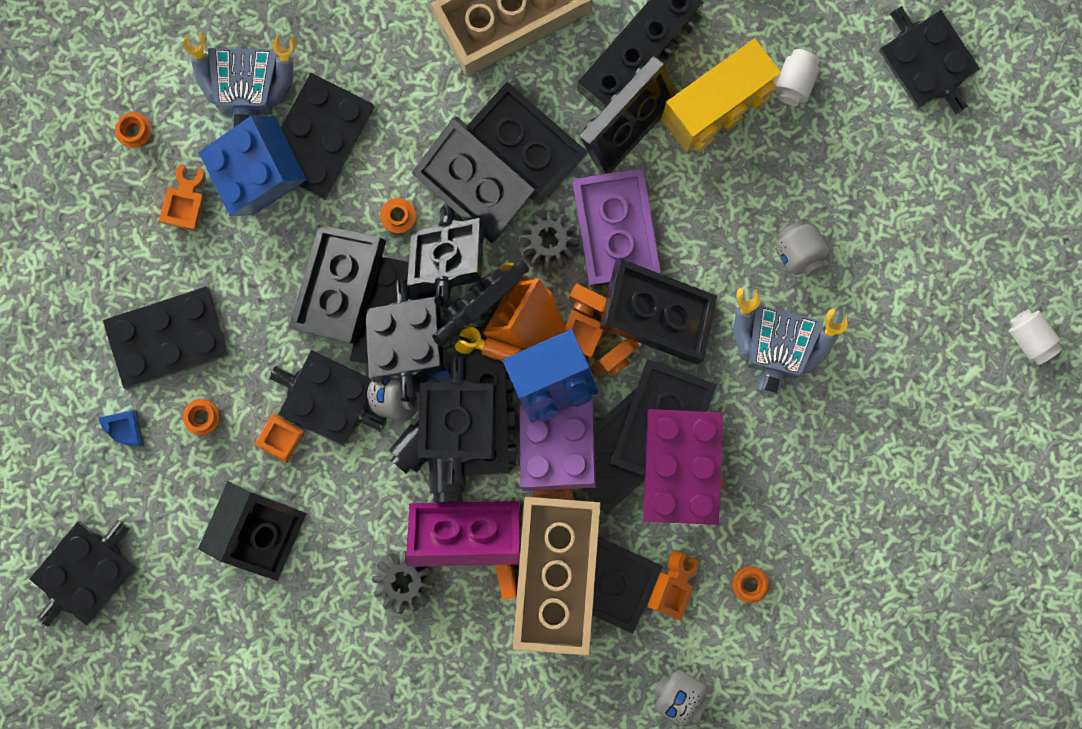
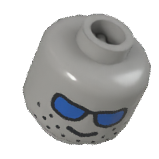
M798 221L786 227L778 234L779 241L776 243L775 249L789 273L794 275L804 273L806 277H810L825 267L823 261L828 257L830 249L815 225L804 224L803 221Z
M415 379L417 399L415 401L403 402L400 400V381L386 380L375 383L371 381L367 391V398L371 409L376 415L398 421L410 419L419 409L420 383Z
M682 670L675 671L670 678L663 674L652 693L658 697L655 703L656 711L679 726H686L690 722L696 724L710 701V698L706 696V685Z

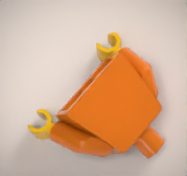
M507 263L503 265L501 271L503 272L508 270L514 264ZM524 276L514 287L507 291L483 333L487 339H481V335L476 328L467 327L459 335L468 338L471 343L459 340L455 344V348L462 354H469L476 348L482 350V355L503 362L502 360L563 333L565 322L556 308L552 291L546 288L540 279L532 280Z

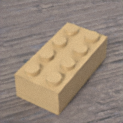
M436 0L431 3L435 21L467 78L591 13L593 0Z
M525 497L513 650L589 656L600 502Z

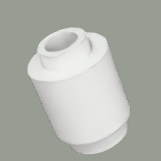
M796 49L793 50L791 56L786 58L781 75L776 82L778 88L775 92L779 95L778 99L791 106H798L799 103H806L820 71L818 67L820 59L816 55L805 50Z
M1027 309L1011 320L1013 327L1009 330V333L1029 360L1034 359L1037 365L1048 361L1062 350L1058 343L1060 338L1040 311L1032 313L1030 309Z

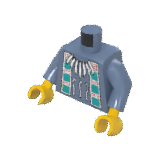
M200 32L199 39L201 45L193 46L189 41L187 33L183 46L188 53L193 55L191 56V63L195 79L207 101L215 104L221 113H232L233 129L248 117L254 116V114H271L272 106L278 105L293 84L294 59L290 54L298 46L296 37L293 36L290 39V49H286L281 45L282 36L279 34L273 40V50L208 48L207 54L203 51L207 44L206 35Z
M743 287L737 290L739 307L736 310L733 334L740 355L747 359V367L762 370L758 390L761 392L779 395L783 376L797 379L801 374L811 373L828 357L838 338V334L843 333L847 329L848 315L845 316L844 321L840 324H835L831 321L835 309L827 312L826 327H823V321L759 305L760 297L757 289H755V295L751 300H743Z

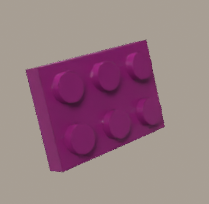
M647 410L644 522L719 525L723 413Z
M519 501L409 503L406 549L407 567L520 564Z

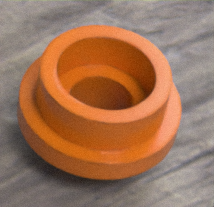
M126 113L118 119L115 125L116 138L125 147H142L151 137V124L140 113ZM131 126H139L140 132L137 136L131 137L128 135V130Z
M394 198L386 202L382 207L380 220L384 228L390 233L404 234L415 225L416 211L409 201L402 198ZM395 210H402L405 213L401 221L392 220L391 215Z
M197 399L189 403L185 408L183 422L191 433L200 436L208 435L218 427L220 412L211 401ZM200 411H206L208 414V420L204 424H198L196 421V415Z
M746 566L735 573L732 579V590L741 601L756 603L766 596L769 590V580L761 569L754 566ZM749 577L754 578L757 583L756 589L751 592L746 591L743 586L745 579Z

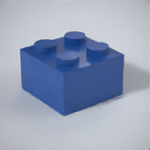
M250 116L198 152L229 216L254 215L307 180L274 116Z
M572 329L502 360L531 423L537 420L539 422L550 420L558 414L559 410L571 405L574 407L584 405L592 399L593 395L598 394L592 373Z

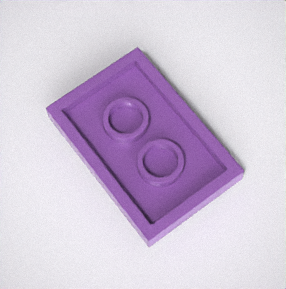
M644 169L572 179L589 287L610 284L614 263L620 258L661 274Z
M594 395L584 405L577 407L568 406L559 410L558 414L550 420L544 422L537 420L533 423L530 422L520 401V487L522 491L596 488Z

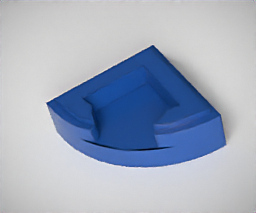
M137 410L99 417L101 427L115 441L128 446H144Z

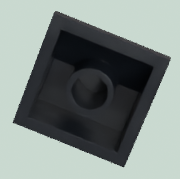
M227 481L198 550L220 562L278 581L307 513Z

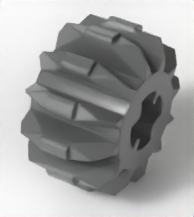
M547 210L546 220L542 221L538 213H534L532 217L536 226L524 222L522 229L529 235L518 237L519 244L528 246L521 251V256L528 258L535 255L531 261V267L534 269L538 267L541 260L545 261V272L551 271V261H555L559 269H564L565 262L562 255L570 260H574L576 253L569 247H577L580 243L579 238L570 237V235L577 231L576 225L570 224L563 227L567 220V215L565 214L560 215L557 222L553 221V210ZM551 233L555 235V243L557 245L553 248L550 244L549 249L544 248L541 236L545 234L546 238H548V234Z
M403 551L402 564L399 563L395 553H390L388 558L392 565L391 568L383 562L377 564V568L385 573V577H372L373 583L384 584V588L376 590L374 596L377 598L386 593L389 597L383 604L385 609L390 608L396 600L398 601L397 613L403 614L405 601H408L410 609L415 612L419 610V606L414 597L417 596L426 603L430 600L429 595L421 591L422 587L434 588L435 582L423 581L422 576L431 574L433 569L432 567H427L419 571V566L407 567L406 551ZM401 571L404 572V576L410 574L413 582L408 585L410 591L406 593L403 592V588L397 590L394 582L399 580L398 573Z

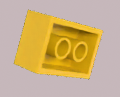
M754 38L666 102L661 120L686 153L693 148H696L699 152L715 140L714 135L719 129L724 127L728 131L741 122L744 118L742 115L748 108L753 106L757 110L765 105L772 98L771 94L778 88L776 82L781 75V71Z

